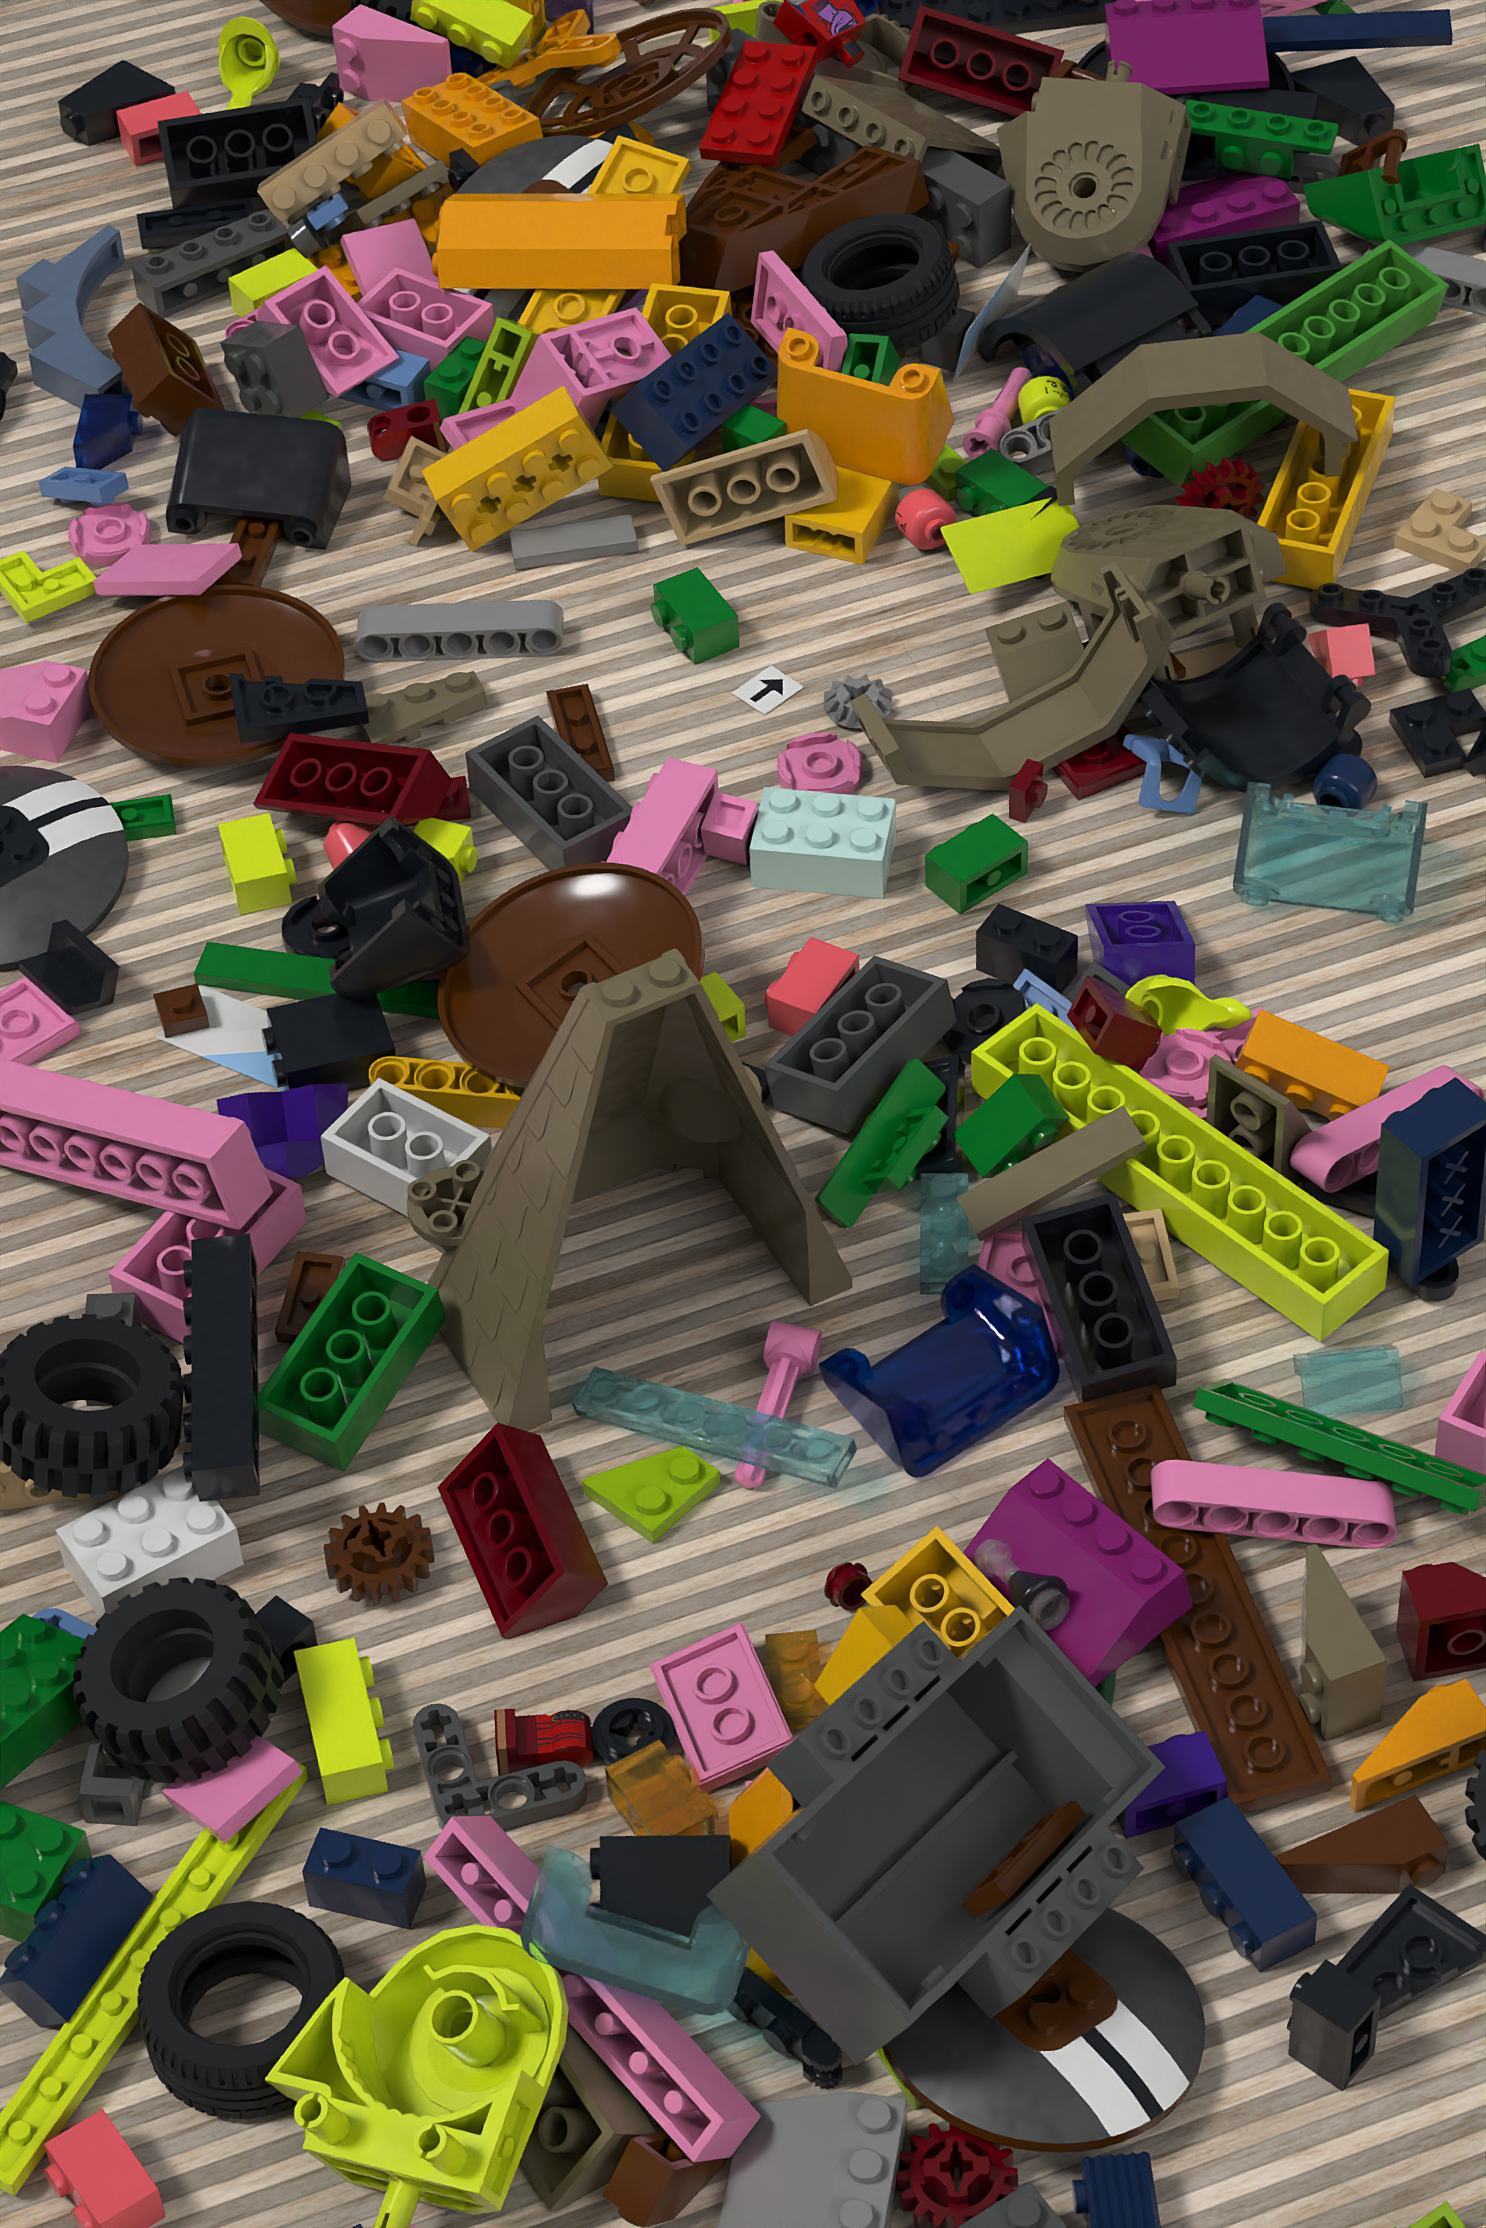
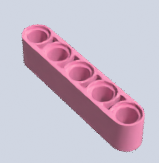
M1446 1065L1439 1066L1308 1133L1294 1147L1290 1157V1165L1294 1170L1326 1192H1337L1378 1170L1381 1124L1393 1112L1406 1109L1420 1100L1430 1089L1439 1088L1455 1077L1482 1100L1485 1099V1092L1482 1088Z
M1167 1460L1157 1464L1151 1470L1153 1517L1157 1523L1165 1527L1366 1549L1385 1547L1391 1544L1397 1537L1393 1492L1388 1485L1382 1482L1186 1460Z

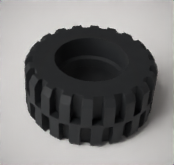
M82 1314V1318L70 1319L69 1315L54 1318L53 1323L48 1325L40 1322L31 1326L27 1330L26 1336L20 1333L7 1345V1349L0 1353V1459L7 1467L11 1466V1471L26 1482L31 1479L34 1481L36 1488L48 1493L52 1489L62 1491V1495L65 1497L77 1498V1494H91V1498L106 1497L107 1492L117 1490L118 1494L130 1491L138 1481L145 1484L158 1474V1469L162 1470L174 1457V1450L179 1446L182 1426L184 1379L181 1376V1367L177 1359L158 1337L151 1339V1334L147 1329L137 1324L133 1327L127 1326L123 1319L110 1316L109 1320L97 1319L96 1314ZM91 1400L103 1402L114 1407L84 1411L67 1408L60 1404L71 1401Z
M186 1577L171 1578L167 1585L160 1586L159 1583L154 1582L142 1587L143 1592L133 1598L128 1594L117 1602L119 1607L110 1615L105 1612L96 1622L97 1631L94 1635L88 1634L83 1642L80 1652L84 1657L77 1658L73 1678L76 1681L73 1687L74 1701L80 1709L79 1714L110 1759L119 1768L126 1769L130 1775L141 1780H149L152 1777L155 1783H175L176 1777H181L183 1782L202 1779L201 1773L208 1770L217 1773L228 1767L226 1762L238 1754L240 1758L252 1748L250 1742L256 1735L262 1737L269 1727L271 1721L268 1715L277 1711L282 1696L278 1689L282 1688L284 1682L283 1668L279 1663L281 1656L276 1645L245 1599H241L237 1591L227 1585H217L214 1580L195 1578L194 1582L191 1583ZM212 1657L203 1675L186 1691L164 1701L145 1703L151 1689L169 1670L192 1659Z

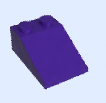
M1175 901L1085 904L1093 960L1130 987H1133L1137 982L1148 976L1159 974L1190 981L1195 986V942Z

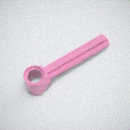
M773 1320L770 1325L763 1355V1361L768 1367L769 1373L734 1474L735 1481L743 1484V1488L752 1489L753 1487H760L763 1483L796 1381L806 1376L807 1372L813 1373L816 1367L822 1341L821 1330Z

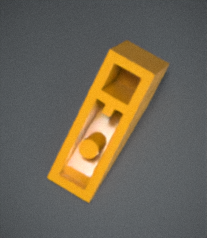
M1466 1678L1450 1685L1441 1684L1435 1686L1425 1695L1419 1697L1352 1776L1350 1806L1354 1812L1472 1765L1480 1750L1486 1752V1707Z

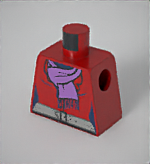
M854 0L783 1L773 24L795 45L817 47L818 63L837 55L845 66L850 68L863 58L864 51L856 42L865 26V18Z

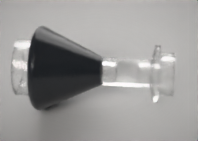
M995 1539L984 1541L977 1548L974 1555L976 1568L985 1577L997 1575L1009 1586L1014 1608L1016 1609L1021 1605L1042 1630H1049L1059 1625L1066 1617L1070 1606L1068 1587L1065 1581L1057 1576L1022 1571L1010 1560L1012 1550L1007 1542Z

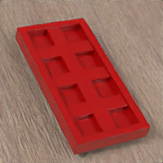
M744 40L700 143L701 159L775 166L818 62L817 47Z

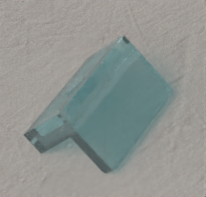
M1391 1344L1293 1354L1294 1372L1301 1377L1304 1408L1323 1415H1335L1401 1408L1404 1404L1399 1348Z

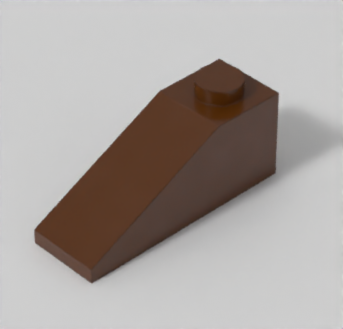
M1414 1795L1276 1855L1275 1859L1301 1894H1399L1409 1884L1414 1887H1426L1434 1883L1445 1873L1449 1843L1420 1800Z

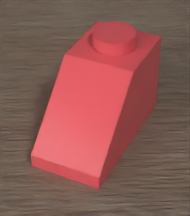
M1369 623L1325 629L1308 634L1314 657L1332 678L1342 674L1347 675L1357 687L1364 685L1363 677L1376 675Z

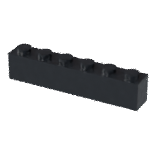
M250 1233L191 1240V1260H184L183 1262L186 1289H191V1297L183 1299L185 1323L187 1327H191V1335L183 1337L186 1365H191V1373L183 1375L185 1400L187 1404L191 1403V1412L183 1414L186 1443H191V1452L183 1453L185 1480L187 1483H195L200 1502L260 1495L257 1262Z

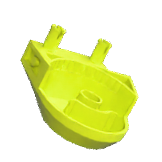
M475 1924L443 1930L411 1949L389 1970L369 1994L353 1981L344 1977L266 2076L265 2081L286 2097L297 2101L294 2117L298 2125L305 2129V2141L302 2147L305 2151L348 2183L386 2192L373 2228H409L418 2201L471 2215L501 2211L565 2045L569 2007L562 1977L542 1951L510 1929Z

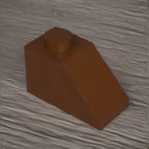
M665 2130L631 2138L602 2196L618 2207V2213L624 2220L635 2226L646 2228L671 2221L725 2166L728 2158L693 2163Z

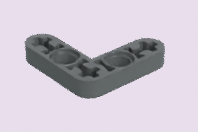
M430 1704L423 1707L413 1720L417 1750L441 1831L451 1817H458L454 1810L464 1808L468 1816H491L506 1831L578 1811L586 1802L587 1785L585 1773L574 1762L556 1761L477 1781L460 1719L454 1709L444 1704ZM434 1725H440L445 1736L446 1745L438 1748L434 1733L431 1730V1727ZM448 1763L458 1764L464 1769L462 1774L453 1780H442L435 1775L436 1770L440 1766ZM566 1782L570 1791L561 1793L556 1784ZM540 1787L543 1800L536 1801L534 1788ZM509 1792H518L527 1798L526 1802L517 1809H505L498 1804L499 1799ZM489 1800V1814L484 1812L483 1801Z

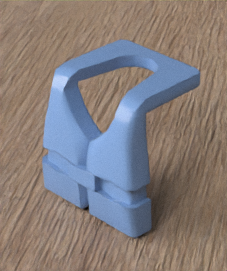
M1136 734L1126 735L1123 746L1128 750H1132V753L1147 763L1138 800L1139 804L1145 808L1187 814L1194 813L1202 778L1197 776L1192 770L1189 773L1181 795L1177 799L1172 801L1163 800L1159 792L1161 762L1170 761L1189 768L1183 761L1188 755L1186 751L1183 750L1179 753L1163 738L1157 739L1156 737Z

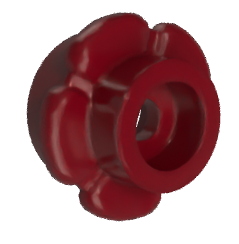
M845 1562L830 1571L824 1586V1594L826 1598L830 1599V1603L833 1606H841L845 1610H855L866 1602L861 1593L872 1584L866 1567L861 1563L853 1565L851 1562Z

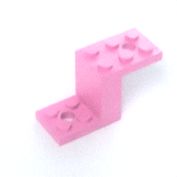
M637 307L538 336L510 399L444 418L440 431L455 451L563 385L594 431L610 397L629 392L633 386L672 356ZM616 348L623 352H629L631 356L622 355Z

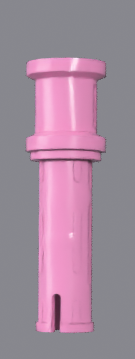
M1023 367L1013 369L991 407L982 410L975 420V428L969 430L964 436L962 442L963 449L973 460L991 448L998 452V443L1011 430L1010 421L1019 408L1018 395L1020 390L1028 381L1034 379L1032 374L1026 383L1024 382L1030 372L1028 369Z

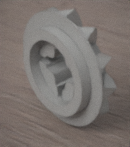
M866 674L860 679H854L848 675L845 682L833 681L831 690L824 692L825 713L833 722L841 726L861 728L850 703V698H856L866 693L881 719H885L892 709L891 689L884 688L881 679L870 681Z

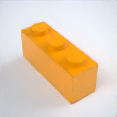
M1260 1009L1235 1063V1066L1290 1099L1296 1108L1312 1110L1328 1117L1331 1122L1378 1098L1390 1068L1387 1064Z

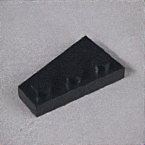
M229 673L240 744L286 737L289 733L307 734L370 723L363 683L361 681L311 678L305 684L283 683V676L267 675L265 682L247 681L244 680V674Z
M1409 1884L1336 1966L1381 1995L1378 2021L1486 1962V1935Z

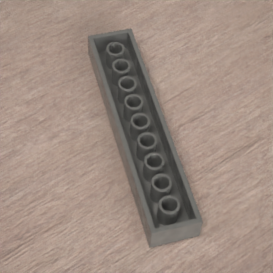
M738 28L732 30V39L725 53L706 72L708 111L712 113L715 111L744 40L761 42ZM713 43L706 46L704 50L708 49ZM813 72L792 124L814 130L817 144L804 152V155L794 162L822 176L863 148V146L801 111L815 74L819 75ZM928 146L922 159L921 167L930 202L913 213L912 216L922 218L931 223L943 233L947 241L959 243V258L980 269L1011 248V184L950 149Z

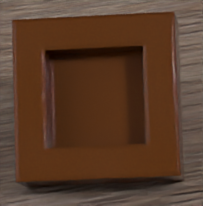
M197 983L153 994L165 1038L210 1027L207 1011Z

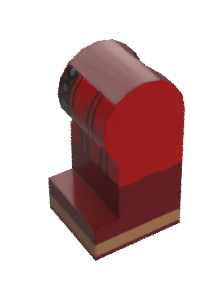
M436 399L391 409L373 416L367 424V433L373 455L384 461L395 460L402 456L411 436L444 453L448 452L446 438L440 431L442 422Z
M515 1708L494 1710L498 1776L556 1761L574 1762L581 1768L588 1766L592 1762L591 1719L584 1712L565 1710L547 1716V1714L516 1716Z

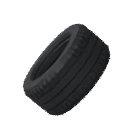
M877 214L860 218L838 227L813 247L806 258L800 275L801 283L807 287L818 303L826 309L838 326L845 331L847 342L850 333L889 336L897 353L919 346L935 336L950 320L960 297L959 282L947 239L938 228L926 220L909 214ZM891 282L885 286L868 289L877 284Z
M242 1901L218 1905L197 1913L166 1935L165 1939L156 1946L157 1949L150 1955V1960L147 1961L144 1966V1972L141 1974V1983L137 1991L138 2016L154 2071L162 2084H165L167 2090L174 2094V2097L184 2101V2104L187 2106L195 2107V2110L207 2112V2114L212 2116L251 2119L276 2114L284 2109L294 2107L297 2101L286 2097L265 2081V2078L323 2001L346 1977L337 1948L332 1943V1939L325 1934L324 1930L316 1925V1922L306 1918L300 1912H295L294 1909L283 1908V1906L278 1904ZM250 1973L277 1976L295 1986L302 1995L299 2010L285 2028L262 2042L243 2046L216 2044L195 2033L189 2026L193 2008L209 1989L231 1977Z

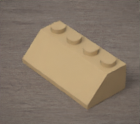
M804 429L652 475L650 481L680 545L684 546L837 500L838 471L824 439L811 430Z

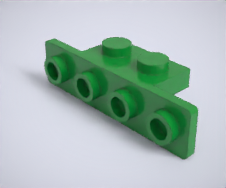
M1188 100L1185 104L1192 123L1191 133L1215 137V166L1226 169L1291 179L1294 170L1295 150L1330 155L1338 134V124L1320 120L1292 117L1203 101Z
M911 1059L907 1062L815 1196V1202L844 1229L853 1227L874 1194L894 1190L899 1191L905 1188L914 1179L917 1172L915 1167L922 1156L931 1151L941 1138L939 1131L949 1117L936 1106V1103L945 1092L946 1086L919 1059Z

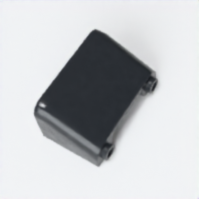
M198 408L192 411L183 429L166 508L168 532L180 534H196L201 532L207 522V512L283 520L285 534L291 542L305 548L326 550L352 487L346 439L343 432L336 425L321 420L210 408Z
M391 815L318 885L319 898L322 903L320 910L324 917L336 926L341 924L348 929L351 958L347 962L336 960L329 967L330 985L344 999L351 997L355 1000H362L460 964L471 953L457 871L444 855Z

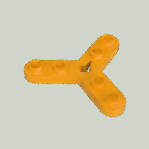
M578 9L554 20L538 46L517 57L509 69L499 66L475 79L488 87L499 81L510 79L514 87L520 89L535 82L536 75L550 68L572 67L573 70H579L594 64L598 68L609 66L618 60L617 54L621 52L622 47L615 33L587 35L586 32L591 23L585 10Z

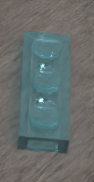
M921 1173L920 1295H968V1219L956 1197L968 1191V1173Z

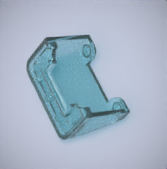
M1248 782L1233 878V891L1241 896L1243 903L1252 906H1265L1268 902L1374 914L1379 920L1392 923L1402 922L1404 917L1413 914L1427 832L1428 803L1405 800V807L1402 812L1392 814V806L1383 805L1382 812L1298 803L1294 802L1293 794H1284V799L1281 801L1270 795V784Z
M547 1845L521 1927L520 1938L522 1945L530 1957L539 1962L701 2015H715L723 2012L731 2005L736 1995L751 1946L714 1904L707 1906L699 1913L694 1922L690 1938L589 1905L588 1902L593 1889L591 1888L592 1874L588 1864L575 1853Z

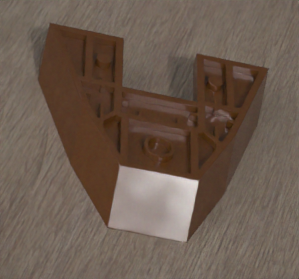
M792 124L775 166L721 161L705 178L686 207L687 233L679 240L680 282L677 286L729 291L732 293L755 284L759 253L774 251L792 271L804 265L807 256L822 238L844 224L877 214L898 213L912 215L930 202L920 160L866 145L813 182H808L777 172L789 162L800 159L804 152L817 144L814 130Z

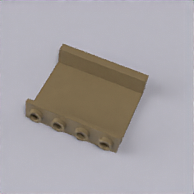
M815 74L801 109L802 112L863 147L868 145L920 160V163L927 147L932 146L950 149L996 176L1002 164L999 146L895 88Z

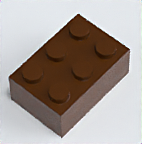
M140 302L107 334L113 348L112 357L120 365L123 372L122 381L132 394L133 399L131 403L133 407L145 418L152 416L160 421L164 429L172 436H182L189 415L198 408L225 410L196 340Z

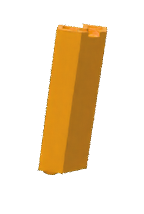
M452 194L440 207L437 253H434L432 257V272L434 277H438L440 289H650L651 283L677 285L680 282L679 240L687 233L685 194Z

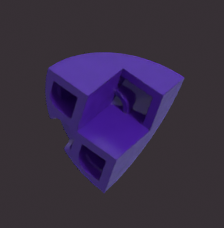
M347 1083L312 1084L279 1092L243 1093L217 1099L216 1101L219 1115L235 1117L245 1122L264 1167L287 1179L305 1176L325 1163L321 1135L348 1109Z

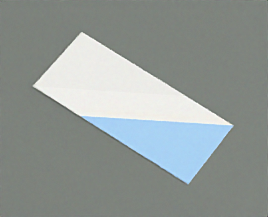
M1031 243L967 330L953 383L979 349L985 336L983 332L986 327L993 321L1001 318L1017 296Z
M201 985L199 990L207 1011L210 1027L165 1038L162 1029L155 1037L277 1088L271 1061L276 1060L275 1054L267 1056L262 1040L261 1029L268 1028L267 1012ZM285 1086L277 1088L281 1091H286Z

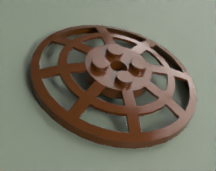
M711 8L679 10L643 21L616 33L622 47L621 52L624 51L625 63L605 73L590 85L576 82V80L596 67V64L588 65L579 70H573L572 67H561L536 90L524 109L539 118L543 138L562 135L588 137L624 125L670 101L716 64L731 42L733 31L725 14ZM700 28L717 30L721 34L708 49L704 50L700 45L691 44ZM687 29L679 44L662 47L640 55L638 44L664 34ZM684 55L695 58L676 71L675 65ZM566 92L576 95L565 109L562 117L542 119L546 109L559 94ZM588 99H591L590 103L593 109L578 113L583 104ZM595 117L599 118L598 120L586 124H576L577 122L592 119ZM562 125L565 127L560 129H543L545 127H554Z

